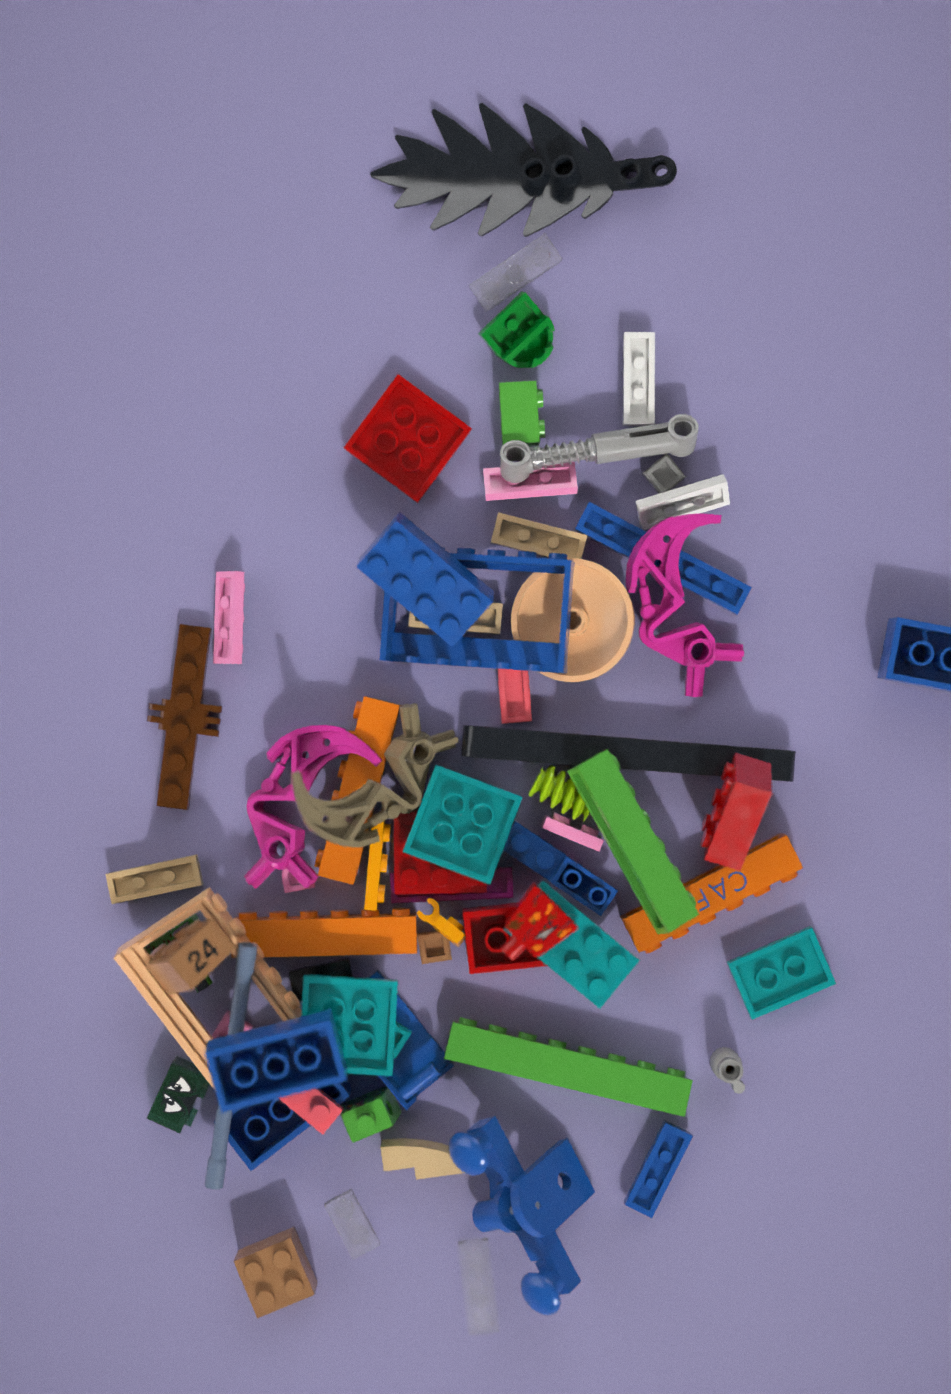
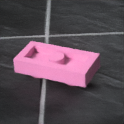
M555 812L553 817L545 815L541 824L543 829L598 852L600 851L604 840L598 837V830L582 824L581 829L570 825V818Z

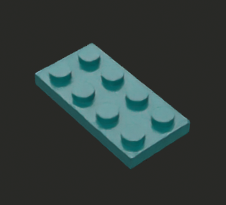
M542 880L538 886L577 924L578 929L542 954L538 959L601 1009L640 960ZM504 926L503 930L506 931L510 936H512V934Z

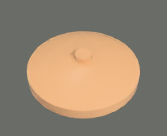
M567 559L575 562L567 673H539L558 681L583 682L605 674L622 659L633 637L635 615L629 593L612 572L592 561ZM534 572L522 584L515 597L511 612V630L514 640L559 643L564 574Z

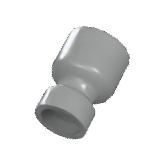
M718 1048L710 1057L711 1070L717 1078L730 1083L735 1093L740 1094L744 1092L745 1085L741 1081L743 1076L741 1058L731 1048Z

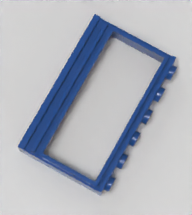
M457 548V553H449L468 569L564 574L559 643L461 637L452 647L438 635L396 633L398 602L384 591L380 646L381 661L567 673L575 567L574 561L567 560V554L549 553V558H536V552L518 551V557L506 556V551L487 550V555L475 554L476 549Z

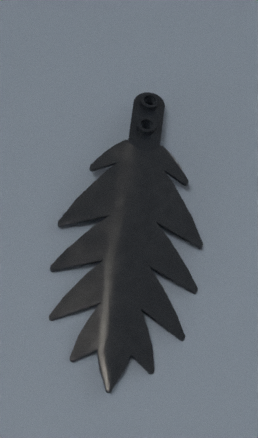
M480 103L479 109L492 153L476 137L454 120L433 109L431 113L451 156L418 139L396 135L395 140L407 159L388 164L370 173L373 179L406 189L394 204L396 209L421 205L449 194L430 226L433 231L456 221L490 198L478 230V235L484 236L523 210L535 198L522 233L523 236L528 237L560 220L581 206L586 200L588 201L581 214L584 219L600 210L611 199L614 191L667 186L675 179L677 167L671 158L664 155L613 161L604 143L586 127H582L581 131L589 149L588 152L579 141L551 118L530 105L524 104L523 108L536 150L535 153L526 140L505 120L486 105ZM660 169L667 170L666 174L657 176V172ZM630 172L637 173L634 178L627 179V175Z

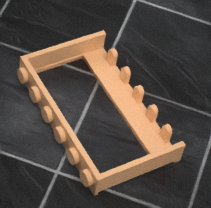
M209 887L121 945L114 956V960L215 1090L205 1056L207 1042L214 1038L179 993L168 995L147 970L145 965L152 960V957L144 948L200 910L207 920L213 918L233 942L236 948L232 951V954L237 959L239 943L250 942L245 935L246 930L238 918L233 919L226 910L228 907L223 897L219 893L214 894ZM258 946L254 973L251 979L283 1021L301 1017L302 1010L299 1008L298 998L292 991L287 992L281 984L282 978L273 966L269 967L263 959L264 954Z

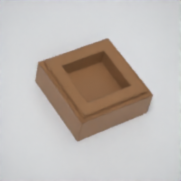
M437 930L417 933L422 964L452 960L450 942Z

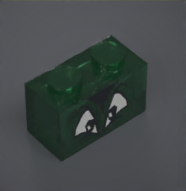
M178 1056L173 1060L146 1119L179 1134L185 1125L191 1127L198 1113L194 1105L198 1097L204 1099L210 1087L209 1082L194 1063Z

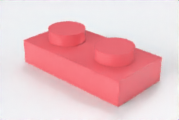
M320 1088L278 1098L322 1135L343 1111V1107Z

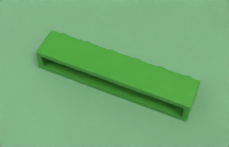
M607 749L568 770L570 778L656 933H670L699 915L695 907L696 901L693 895L684 888L680 880L681 874L678 868L669 861L665 853L666 847L663 841L655 835L650 826L651 821L648 814L638 805L632 785L623 778L617 758L610 754Z

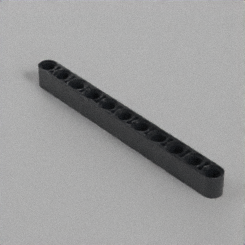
M463 725L461 756L578 765L597 753L608 749L610 754L617 758L620 769L722 776L726 762L731 763L735 753H739L771 763L772 780L794 781L796 751Z

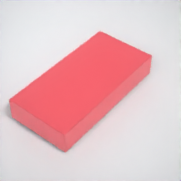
M497 669L501 724L531 722L532 713L528 671Z

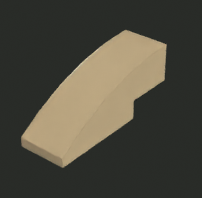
M410 1138L382 1139L380 1148L384 1172L414 1168L416 1180L464 1173L453 1163L448 1145Z

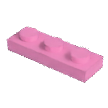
M575 461L571 465L569 462L563 463V467L561 464H555V467L549 465L546 469L542 466V470H534L526 480L519 483L506 481L500 473V467L483 468L486 501L577 494L578 491Z
M216 572L214 664H242L245 572Z

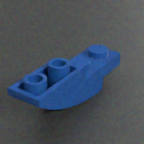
M514 820L503 850L599 916H602L618 890Z

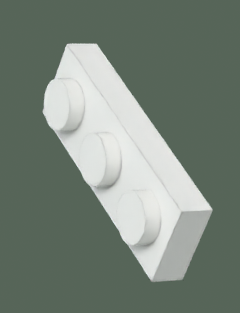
M624 332L623 426L654 425L655 332Z
M724 474L635 501L639 524L642 530H648L658 522L671 516L703 513L730 505L728 483Z

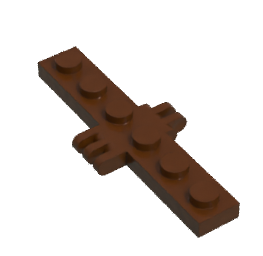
M180 624L170 699H162L161 704L149 703L148 709L160 711V717L147 715V722L159 723L158 729L166 730L157 806L189 809L198 734L219 737V730L207 728L208 723L220 725L221 718L209 717L210 711L221 713L223 706L202 704L212 628Z

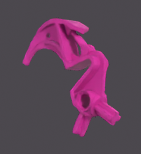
M685 514L675 517L671 516L658 522L636 543L626 566L625 586L627 592L635 593L638 577L640 581L639 593L642 606L639 613L643 620L638 629L639 638L647 647L687 666L685 696L703 697L705 667H710L714 661L742 662V657H744L743 644L715 642V638L705 625L698 622L656 635L653 634L656 627L685 603L682 599L685 595L678 567L679 554L685 539L699 526L721 524V515ZM665 535L669 537V541L667 543L663 541V537ZM657 559H659L661 562L660 566L658 567L654 565V562ZM648 572L663 589L660 605L651 604L649 586H646L645 580ZM697 643H701L703 646L702 654L697 658H693L691 654L692 647Z
M314 725L289 732L282 736L268 750L267 759L271 763H274L282 755L283 757L280 762L276 763L269 778L263 780L261 789L252 793L247 800V813L262 855L257 863L244 875L245 881L249 885L257 889L275 869H287L305 889L317 881L319 875L300 856L305 846V830L264 811L263 804L267 801H295L292 781L285 788H282L278 783L286 768L285 764L289 757H291V772L301 771L302 780L308 793L320 770L328 762L340 755L358 754L368 759L373 765L378 766L383 760L364 741L342 727ZM326 739L330 740V744L328 746H326L324 743ZM306 752L309 753V757H308L307 759H306ZM280 842L285 845L286 849L283 857H280L277 853V846Z

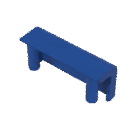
M376 970L368 977L385 979L379 970ZM397 994L396 1021L410 1029L412 1033L397 1057L393 1059V1075L378 1076L407 1111L417 1100V1096L453 1068L454 1063L451 1060L444 1059L443 1049Z

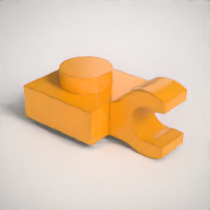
M428 898V904L434 908L433 913L424 915L418 910L417 915L419 919L432 925L434 929L459 948L466 939L465 934L462 932L464 926L451 916L446 920L440 915L438 903L434 899Z

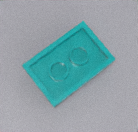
M811 926L726 962L751 1020L836 984Z

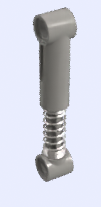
M678 414L667 423L592 434L591 438H586L585 442L579 439L577 443H574L571 440L569 444L562 442L558 446L554 443L552 447L546 444L544 448L540 446L531 448L525 442L511 440L506 442L500 450V473L506 481L519 483L526 480L534 470H542V466L546 469L549 465L555 467V464H561L563 467V463L569 462L571 465L572 462L577 461L579 464L581 460H586V462L588 460L589 462L595 461L596 464L666 453H671L677 457H685L690 455L696 447L698 423L690 415Z

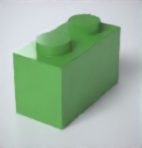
M536 381L499 383L502 446L511 440H520L529 447L539 446L540 438H545L544 419L539 420L538 408L543 407V390L537 389Z

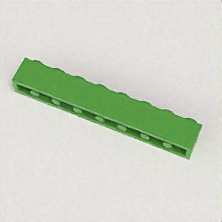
M460 1017L459 1022L452 1021L444 1059L685 1117L693 1081L685 1077L686 1071L668 1067L667 1073L655 1070L656 1064L638 1060L637 1065L625 1063L626 1057L608 1053L607 1058L595 1056L597 1050L578 1046V1051L567 1049L566 1042L549 1038L548 1044L536 1041L537 1035L519 1031L517 1037L506 1034L507 1028L489 1024V1028L484 1029L476 1027L478 1021Z

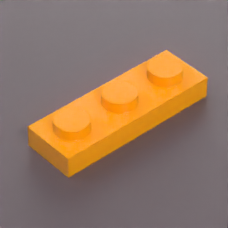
M386 820L373 828L371 827V830H378L379 842L370 844L364 910L377 911L378 903H384L386 885L380 884L381 872L387 873L388 854H383V844L390 840L391 824L385 823Z

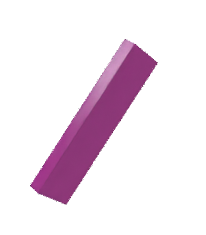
M512 866L496 868L491 884H487V893L395 895L394 872H390L391 904L427 902L428 898H432L435 901L514 898Z

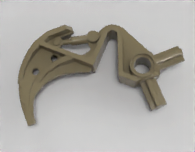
M418 704L401 705L400 715L403 734L392 740L384 755L404 791L403 797L401 798L383 784L368 779L366 784L344 798L320 800L308 793L302 780L301 771L291 772V781L295 801L303 818L302 821L314 834L338 845L364 847L379 842L378 830L366 829L373 828L386 819H395L400 813H411L420 806L429 765L435 753L455 748L456 743H458V737L455 736L454 730L429 736L421 731ZM381 801V811L367 819L375 804ZM326 815L327 819L323 822L322 818Z

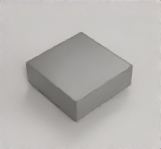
M667 453L642 473L658 494L671 490L686 477Z

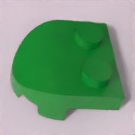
M521 291L478 335L503 362L516 368H534L542 364L550 356L554 348L552 343L555 328L549 316L544 315L527 293Z

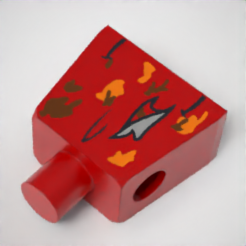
M533 882L504 923L505 928L512 936L500 948L512 961L525 949L538 958L575 932L578 926Z

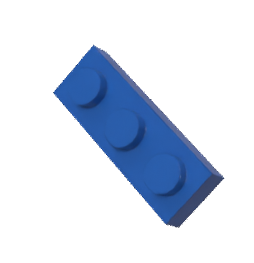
M664 1120L624 1199V1205L650 1218L653 1217L693 1138L692 1133Z

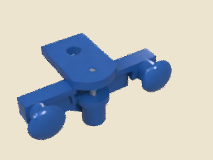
M496 1116L479 1120L466 1131L467 1133H455L449 1141L450 1157L462 1172L473 1176L485 1172L489 1180L490 1199L479 1201L475 1204L472 1212L473 1222L481 1232L502 1230L506 1233L514 1232L518 1236L530 1261H537L535 1265L539 1270L538 1273H527L522 1278V1296L526 1303L537 1313L553 1315L560 1309L561 1301L559 1295L569 1294L581 1282L555 1230L595 1193V1190L568 1138L557 1141L524 1171ZM558 1175L562 1179V1188L558 1184Z

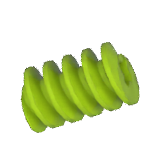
M552 764L545 770L542 767L528 796L532 797L539 791V802L542 803L550 797L551 808L562 803V814H565L571 808L573 809L572 819L575 820L582 814L584 815V822L590 812L572 779L570 778L565 782L566 772L563 770L554 776L555 766Z

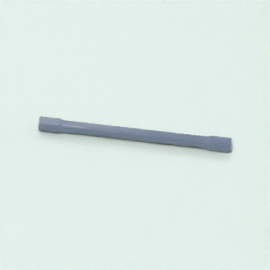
M240 942L238 945L235 966L236 977L227 1036L244 1031L251 977L254 973L258 947L254 943ZM219 1103L217 1104L211 1153L208 1158L205 1187L214 1190L222 1189L227 1163L226 1152L232 1110L221 1113Z

